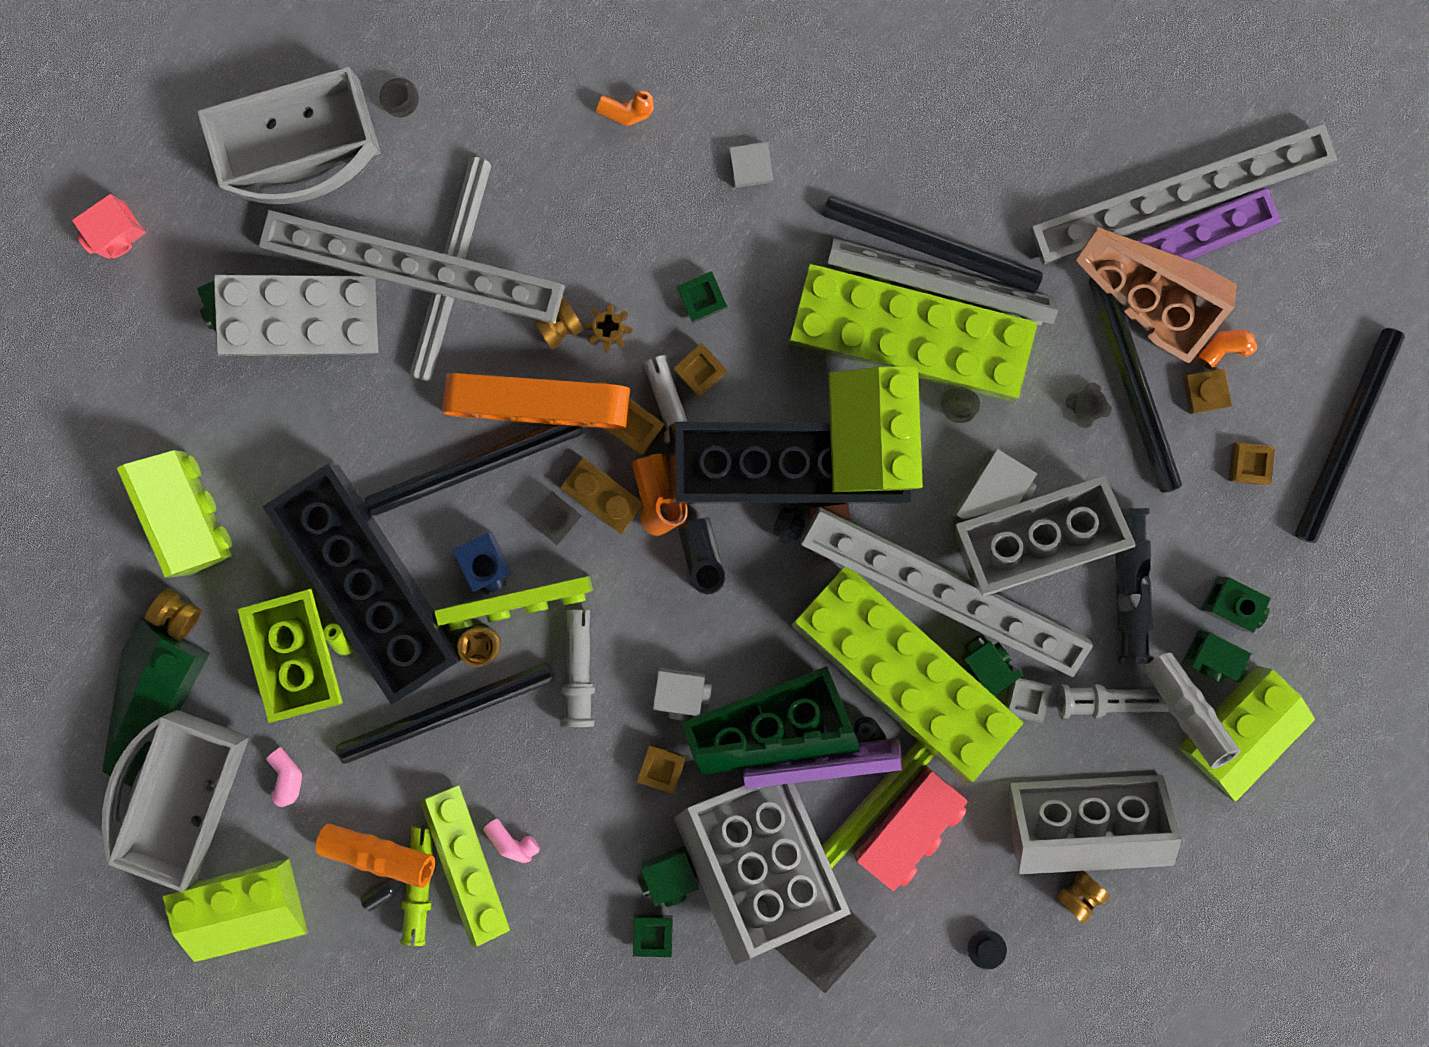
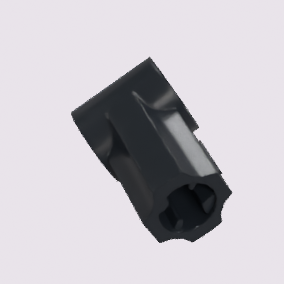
M705 517L677 526L693 587L705 595L719 592L725 583V572L710 518ZM703 567H714L719 573V581L712 588L701 587L697 581V574Z

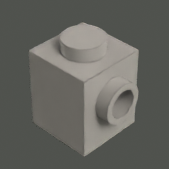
M660 668L653 710L669 712L668 718L680 721H687L691 719L692 715L700 716L701 707L709 708L712 684L704 683L705 674Z

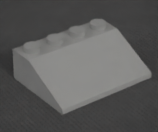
M794 783L747 789L745 786L688 807L674 817V821L734 965L851 914Z

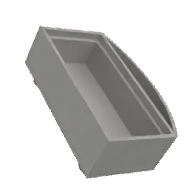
M350 67L197 111L219 187L232 196L265 204H289L320 197L348 182L366 166L374 155L381 154L360 80ZM313 111L312 117L306 118V113ZM276 121V126L273 129H269L270 123ZM346 164L334 176L310 188L291 193H263L264 187L307 181L330 171L336 166Z
M175 710L155 720L143 729L123 751L113 769L105 792L102 809V839L107 864L183 892L197 881L249 736L179 710ZM147 741H150L152 743L149 752L133 783L128 810L122 823L119 820V805L125 777L140 749ZM209 780L214 781V788L209 785ZM196 816L201 817V823L196 821Z

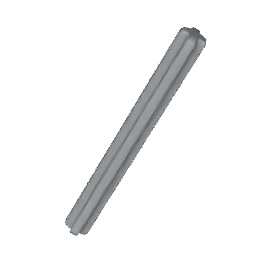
M471 157L469 160L443 254L462 259L466 258L491 169L489 161L483 158ZM432 293L410 370L412 377L424 381L432 379L454 298Z

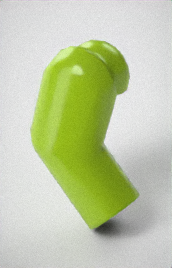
M329 624L324 628L325 640L333 651L340 655H348L354 650L353 645L339 624Z

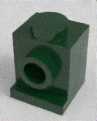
M1198 630L1181 664L1198 671L1203 666L1200 673L1222 683L1224 677L1241 683L1249 671L1250 663L1248 660L1252 653L1210 632Z
M980 634L964 645L966 652L959 656L973 677L994 696L1024 676L1019 668L1014 666L1008 667L1007 664L1012 660L999 642L993 645L991 641L986 639L984 634Z

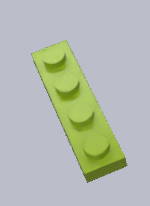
M586 576L435 610V616L438 626L449 624L450 631L473 626L472 618L486 615L487 621L493 622L510 618L509 610L524 607L525 613L529 614L548 609L547 602L562 598L563 606L586 601L585 593L593 591L591 577Z
M452 786L419 800L470 945L478 947L509 932L510 928L460 786Z

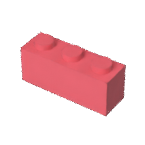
M926 766L854 853L857 862L893 892L899 885L902 887L906 886L916 874L917 868L915 865L924 855L927 857L931 856L939 847L942 841L939 836L948 825L954 827L963 818L967 810L964 806L968 800Z

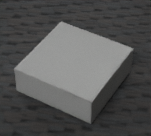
M768 142L730 147L735 188L773 183Z
M1019 678L1009 686L1005 706L1018 718L1043 723L1052 686Z

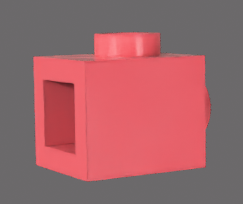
M109 194L72 220L80 231L76 237L81 245L90 254L97 253L108 259L111 257L117 258L127 253L132 248L131 243L146 233L125 201L112 194Z

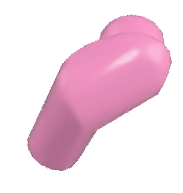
M279 747L266 760L278 774L275 789L271 793V800L276 806L285 807L294 803L299 796L303 776L293 760L282 747Z
M499 819L491 821L483 829L501 856L526 863L531 861L532 856L539 852V844L532 836H525L520 842L513 839Z

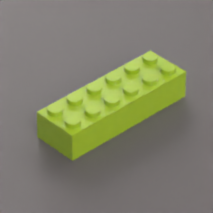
M810 264L788 345L872 367L918 366L919 379L1012 402L1019 399L1038 322Z
M845 566L838 571L790 625L963 782L973 783L1024 724L856 571Z

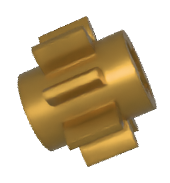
M612 303L608 304L607 311L601 313L597 309L592 308L595 316L593 323H584L586 329L593 330L595 333L589 339V343L595 345L601 341L604 343L605 353H609L610 345L616 343L621 348H625L622 340L624 333H633L631 327L623 326L622 324L628 317L627 311H623L619 315L615 314ZM607 319H612L614 325L619 327L618 331H611L610 337H605L603 331L599 329V326L606 325Z

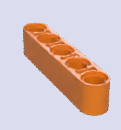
M447 373L445 376L441 413L464 418L625 429L630 388L601 383Z

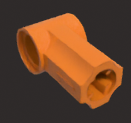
M661 453L649 455L632 462L643 504V509L640 513V522L643 528L652 535L660 536L682 524L688 514L687 505L670 504V469L666 455ZM660 508L665 511L667 520L662 517Z

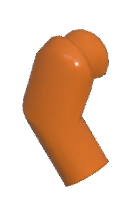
M638 91L633 99L622 104L603 95L597 105L596 113L623 126H631L647 119L652 114L654 99L650 93Z
M1247 330L1221 331L1202 350L1197 359L1205 367L1213 369L1226 353H1237L1238 355H1243V357L1251 356L1257 349V342L1254 340V335Z

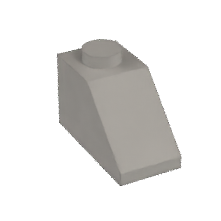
M999 449L992 450L951 516L957 520H962L1028 501L1037 486L1033 483L1037 473Z

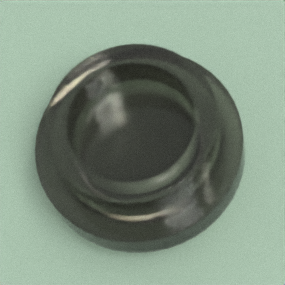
M393 78L383 85L380 91V102L384 110L391 116L406 117L416 110L419 103V93L414 84L409 80Z
M952 388L943 394L941 407L944 415L950 421L966 423L972 420L978 413L980 399L972 390Z

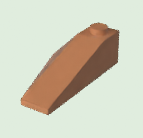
M1099 227L1096 228L1076 258L1080 266L1106 293H1111L1125 307L1124 312L1132 320L1136 319L1148 332V337L1156 346L1189 364L1235 307L1236 283L1203 265Z

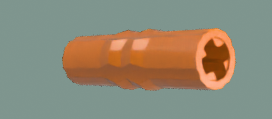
M327 823L320 830L316 840L315 849L316 853L320 856L351 865L361 871H370L377 876L389 877L420 888H424L429 883L434 872L435 858L433 855L398 845L390 840L380 839L372 834H363Z

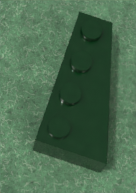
M827 666L681 723L692 756L703 775L861 752L854 730Z

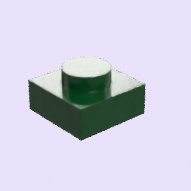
M712 271L677 286L692 324L728 307Z
M634 915L633 957L672 958L673 915Z

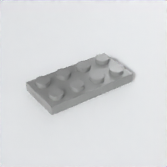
M214 275L217 356L378 354L375 278L367 276Z

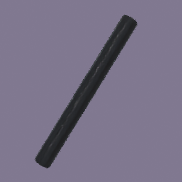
M829 196L823 210V216L828 219L1027 291L1035 292L1038 290L1043 278V273L1039 270L834 196Z
M1091 277L1089 285L1159 489L1162 493L1177 490L1182 487V482L1121 303L1111 293H1106Z
M1385 328L1381 331L1296 529L1295 536L1300 540L1316 543L1320 537L1405 339V334L1399 330Z
M549 424L371 494L365 498L367 509L371 515L377 516L583 434V427Z
M543 663L342 742L336 746L338 758L342 764L352 762L550 684L555 680L552 668L549 663Z

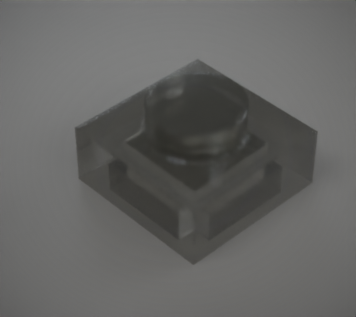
M551 491L527 521L553 543L559 545L583 515L558 494Z

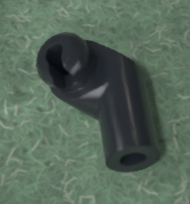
M864 716L855 722L854 733L860 742L886 739V734L873 718Z
M387 877L382 883L361 896L362 906L370 912L393 899L403 882Z

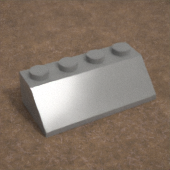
M1105 475L956 524L955 542L967 573L983 597L1133 548L1136 545Z
M1163 775L1010 783L1012 842L1019 874L1175 865L1182 838Z

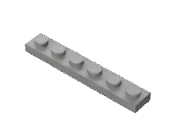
M836 238L832 242L828 264L834 265L837 271L852 275L858 271L872 275L871 278L879 282L891 285L894 282L909 285L908 288L926 294H931V292L946 295L945 298L965 304L972 302L983 305L984 309L1004 314L1009 312L1020 315V318L1038 322V325H1042L1043 322L1054 324L1058 313L1056 298Z

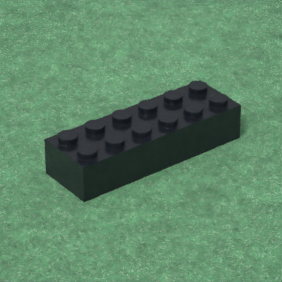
M674 422L669 425L670 504H901L911 502V490L832 492L830 423Z
M328 463L262 506L391 705L462 660L458 654L457 645L444 625H437L435 612L339 465Z

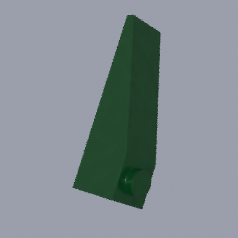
M145 618L139 619L121 655L102 772L111 776L123 751L143 729L155 720L175 710L180 711L210 655L209 652L184 639L177 641L168 635V631L162 627L153 625ZM147 741L140 749L128 770L124 784L133 787V783L146 760L152 742Z

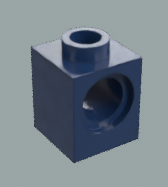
M486 533L453 549L473 592L483 589L486 595L506 586L504 578L513 574L494 533ZM483 554L490 556L494 562V570L487 577L480 575L475 566L476 560Z

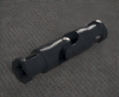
M1125 508L1120 510L1136 545L1133 548L1115 553L1116 571L1118 574L1116 584L1117 630L1121 632L1122 655L1118 657V663L1149 664L1154 660V657L1150 655L1149 632L1153 630L1152 589L1149 578L1151 570V541L1146 539V515L1150 514V508ZM1140 594V601L1136 608L1132 606L1128 598L1129 595Z

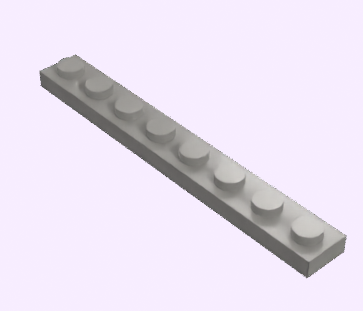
M1322 124L1034 225L1030 228V232L1041 263L1044 265L1081 252L1097 227L1121 236H1127L1332 164L1337 161V157L1326 126Z
M268 210L259 248L265 251L552 324L556 322L565 286L561 283Z
M818 507L800 540L802 546L1071 677L1075 676L1093 647L1090 639L996 593L983 597L972 581L821 507Z

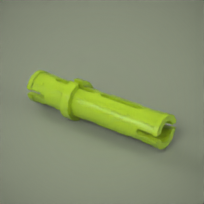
M412 825L410 827V848L432 855L434 840L429 826H425L424 841L422 842V825ZM430 881L424 888L406 883V897L401 899V909L404 910L402 938L400 939L402 945L410 946L413 929L415 930L414 946L426 944L427 911H430L432 901L428 899Z

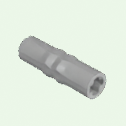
M1166 653L1157 657L1145 667V674L1166 702L1169 712L1178 720L1181 729L1190 737L1211 769L1227 764L1239 754V747L1217 718L1214 709L1205 701L1202 692L1193 684L1172 653Z

